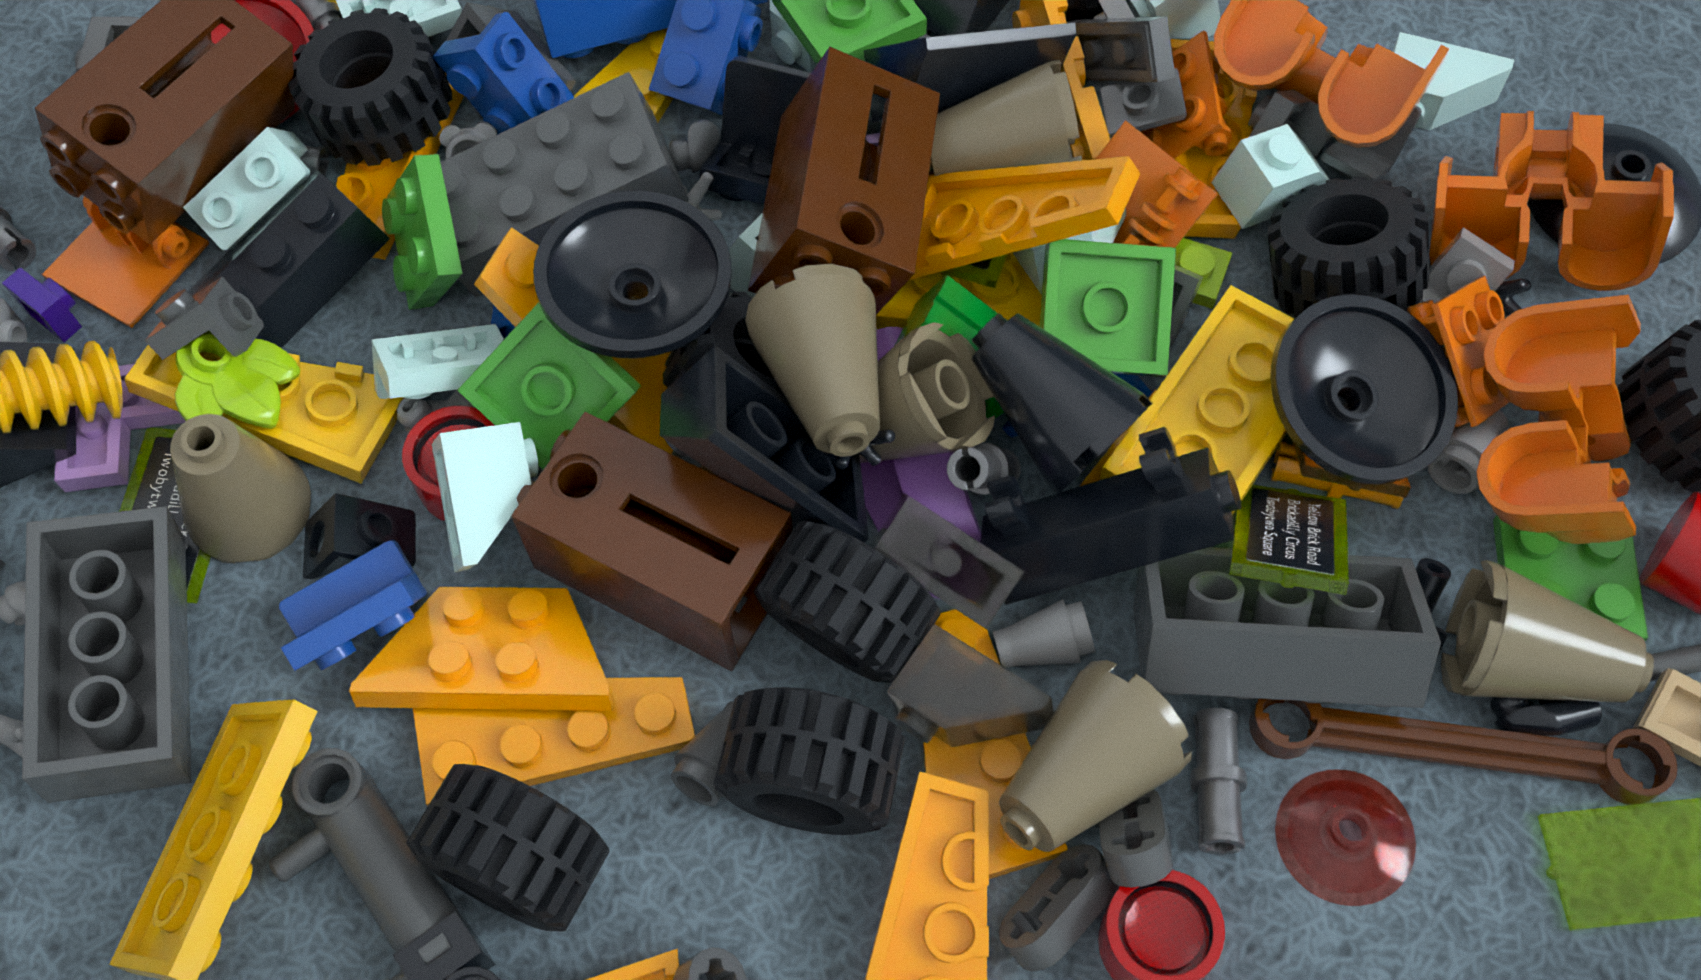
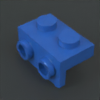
M676 0L649 90L723 116L726 67L734 57H747L748 52L754 51L757 47L763 29V21L760 18L761 8L749 0Z
M508 12L495 14L479 35L445 41L432 57L447 74V80L450 85L469 100L483 117V121L494 126L497 135L574 98L572 92Z
M389 540L279 603V609L297 637L281 647L294 671L315 660L322 671L357 650L351 641L357 635L374 627L378 636L382 637L415 618L409 606L428 593L399 544L395 540Z

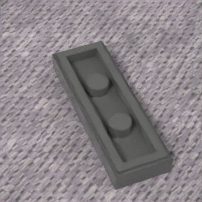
M1167 16L1086 19L1067 22H1075L1076 36L1079 38L1084 54L1085 81L1160 82L1175 78Z

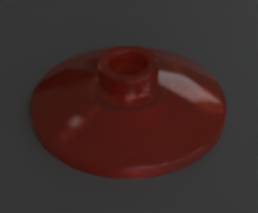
M1341 769L1325 770L1311 774L1300 780L1289 790L1281 802L1275 824L1276 842L1286 868L1300 885L1323 900L1345 906H1363L1376 903L1393 894L1404 883L1412 869L1416 853V839L1411 819L1400 800L1387 787L1367 775ZM1350 820L1355 822L1361 829L1362 839L1360 841L1346 839L1340 832V821Z

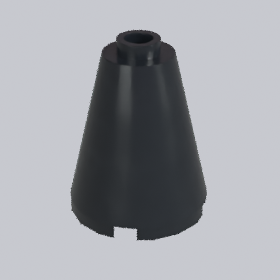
M1000 313L997 314L972 339V342L979 349L971 360L1045 481L1056 494L1063 491L1083 472L1082 470L1100 456L1153 404L1143 392L1019 313L1015 314L1008 321Z

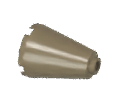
M1061 61L1046 62L937 113L930 168H932L934 177L952 172L1082 161V156L1072 157L1070 145L1075 144V139L1080 137L1066 72H1060Z
M835 264L807 265L792 270L795 280L775 289L773 280L761 287L748 304L745 322L752 343L816 448L840 457L852 456L863 451L876 437L880 429L875 297L870 286L868 287L864 284L862 275L852 268Z
M933 322L912 330L878 360L879 430L891 429L895 433V440L892 443L872 445L875 451L882 457L881 461L953 453L959 449L968 450V447L972 448L985 442L994 427L995 415L986 419L985 400L994 396L971 360L976 351L961 334L956 333L949 337L938 329L943 324ZM860 455V462L868 463V461Z
M216 414L195 416L184 422L176 430L171 440L170 453L183 521L189 537L203 553L222 563L236 564L235 562L261 561L272 558L294 542L309 518L311 490L305 473L293 459L227 418Z
M1488 560L1481 561L1484 571L1472 568L1466 575L1456 595L1445 631L1457 635L1455 656L1442 653L1441 658L1442 682L1448 692L1472 697L1624 703L1630 700L1635 692L1641 693L1647 688L1653 674L1654 659L1652 654L1647 652L1645 641L1641 636L1499 563Z
M1108 660L1091 661L1077 674L999 800L1003 813L1000 819L1001 825L1007 835L1017 845L1026 850H1032L1035 847L1041 851L1050 852L1177 776L1191 761L1192 751L1183 754L1180 745L1189 736L1184 723L1171 704L1148 681L1135 674L1126 682L1122 678L1110 673L1117 663Z

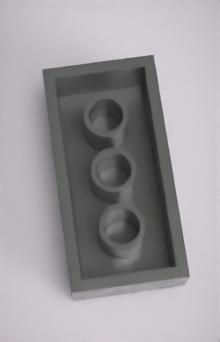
M629 72L440 162L463 273L458 280L475 297L484 295L474 285L476 279L511 227L540 246L548 230L560 217L575 206L597 196L619 191L638 190L658 192L676 197L685 202L689 201L655 115Z
M167 506L33 521L26 524L22 779L47 803L192 783L185 538Z
M1208 547L1139 567L1133 609L1141 677L1160 693L1170 695L1227 696L1239 699L1294 700L1308 703L1362 704L1376 707H1424L1441 641L1412 558L1334 554L1335 573L1330 575L1250 561L1246 559L1247 549Z

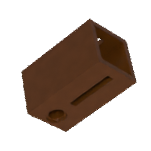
M161 0L35 107L42 133L40 141L48 153L52 167L49 170L51 177L71 196L78 198L84 195L96 204L105 220L115 229L124 234L132 231L148 244H151L185 212L183 207L267 127H277L295 110V101L288 87V83L294 79L293 44L234 0ZM223 23L231 31L215 44L212 42L211 32Z
M829 46L781 116L748 291L757 294L761 287L772 280L775 289L795 280L792 270L807 265L835 264L852 268L862 275L864 284L868 287L870 286L874 294L876 315L915 274L940 93ZM873 93L886 98L878 147L870 144L865 139Z
M584 412L572 430L567 429L559 435L551 450L550 461L536 481H531L532 485H524L516 498L519 505L511 517L534 568L712 662L733 671L768 614L762 608L753 591L793 531L791 513L598 417ZM743 597L747 598L739 613L734 611Z

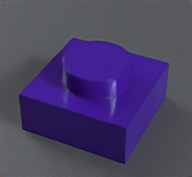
M20 267L2 282L3 286L22 309L62 342L65 343L82 328L81 324L70 312V309L76 302L51 278L48 277L43 283H40Z

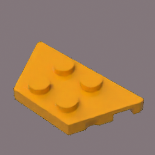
M439 587L414 614L415 618L407 622L356 677L349 689L355 707L612 711L614 704L609 683L568 588Z

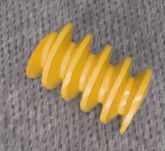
M88 341L84 344L81 360H79L70 345L60 344L56 349L53 364L41 347H32L29 350L26 367L22 365L14 351L4 350L1 353L0 429L3 434L11 433L16 413H22L31 430L39 429L42 411L50 409L59 427L67 425L69 410L73 406L78 407L87 423L94 422L97 403H105L113 419L121 418L123 408L122 383L112 347L109 348L108 356L106 357L99 343Z

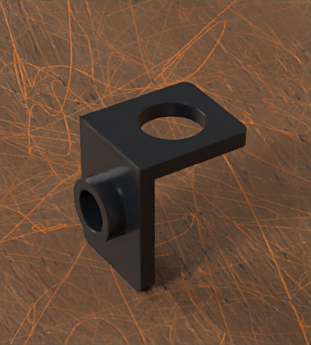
M335 493L306 522L303 578L315 579L338 557L355 560L389 540H395L399 544L410 565L413 567L416 563L415 512L410 509ZM325 526L324 541L318 553L319 538Z

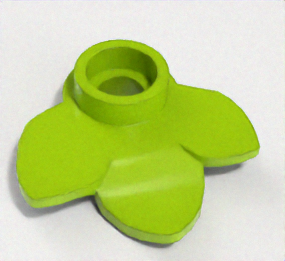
M208 330L176 351V365L183 377L175 392V402L179 413L186 421L198 415L216 414L223 416V413L245 423L272 429L276 427L280 414L281 399L277 385L290 382L299 377L300 368L285 350L274 343L262 339H255L247 351L238 357H234ZM199 353H213L221 357V359L209 361L204 359Z

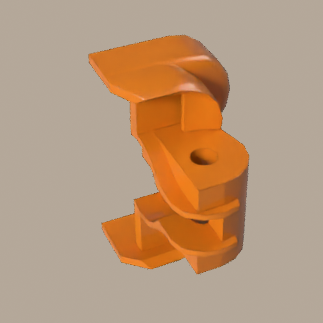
M1297 0L1230 1L1219 20L1214 34V54L1224 75L1235 85L1252 91L1272 88L1279 91L1292 89L1298 91L1319 104V116L1330 135L1340 143L1356 148L1376 146L1391 139L1419 103L1449 52V48L1441 44L1425 69L1379 44H1376L1374 49L1357 44L1350 57L1348 52L1341 49L1335 58L1320 50L1326 39L1328 27L1313 17L1308 11L1309 7Z
M1527 111L1526 113H1501L1493 176L1451 175L1453 158L1445 156L1439 163L1430 238L1429 258L1431 265L1464 227L1515 261L1514 269L1507 277L1509 278L1521 269L1526 259L1530 232V208L1527 206L1529 199L1563 200L1564 213L1559 230L1558 268L1559 273L1565 280L1580 288L1596 291L1621 290L1638 285L1650 278L1658 267L1674 218L1673 170L1661 162L1655 165L1650 182L1605 180L1603 170L1604 115H1579V112H1572L1567 130H1534V111Z
M1629 294L1540 304L1520 309L1501 320L1488 336L1484 350L1485 365L1498 390L1508 402L1524 410L1539 411L1538 422L1512 427L1495 437L1481 454L1476 471L1479 490L1500 520L1517 530L1547 533L1559 541L1572 544L1617 542L1636 535V525L1623 501L1617 502L1618 497L1628 494L1630 481L1624 469L1611 468L1609 462L1591 464V460L1604 461L1628 454L1631 446V440L1625 426L1620 395L1615 383L1616 348L1628 347L1641 332V323Z

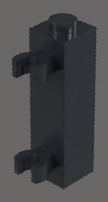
M1161 427L1139 434V441L1145 454L1139 456L1141 468L1027 503H1025L1021 488L1013 475L987 482V488L994 501L985 503L987 515L983 516L978 558L1004 604L1007 605L1233 541L1232 512L1241 509V500L1230 470L1219 472L1208 447L1178 456L1169 431L1166 427Z

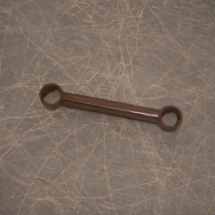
M1261 698L1258 699L1249 718L1250 733L1257 746L1268 755L1280 759L1297 758L1308 752L1311 747H1320L1599 784L1602 790L1614 800L1627 805H1643L1651 802L1668 790L1677 776V761L1670 746L1658 735L1643 729L1623 730L1604 744L1322 707L1320 703ZM1284 702L1294 704L1300 708L1310 724L1306 739L1299 742H1289V735H1285L1274 728L1270 721L1269 713H1264V709L1270 705ZM1628 746L1643 752L1651 760L1655 767L1656 775H1654V783L1650 789H1643V782L1633 779L1624 771L1620 759L1613 758L1615 749L1628 748Z

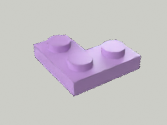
M134 364L118 366L123 396V408L120 419H113L105 403H97L94 422L87 423L76 406V454L56 462L54 481L64 492L128 484L131 430L186 422L178 411L128 392L124 378Z

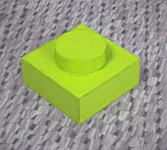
M1183 238L1176 246L1175 265L1203 276L1192 303L1213 309L1230 263L1232 252Z

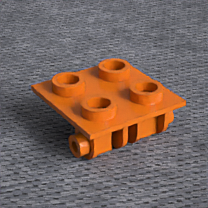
M1203 30L1172 52L1174 68L1178 70L1181 80L1187 117L1184 120L1140 131L1174 159L1194 145L1203 149L1208 156H1220L1228 150V144L1232 141V131L1227 126L1226 119L1222 118L1227 113V103L1224 100V88L1219 84L1218 80L1220 65L1216 57L1211 54L1208 35Z
M1125 120L1096 158L1129 156L1141 173L1126 205V218L1113 243L1176 248L1217 197L1218 193Z
M84 196L83 206L87 209V214L92 223L44 271L42 276L45 279L51 278L64 290L132 329L210 243L205 238L174 222L151 244H148L132 231L124 234L115 229L102 216L99 207Z
M1486 275L1473 280L1436 303L1433 300H1429L1407 308L1409 314L1429 330L1439 345H1445L1442 349L1447 359L1449 358L1458 395L1455 427L1469 422L1471 427L1478 426L1509 403L1494 384L1485 365L1484 350L1488 336L1498 323L1505 318L1502 301L1495 291L1490 290Z

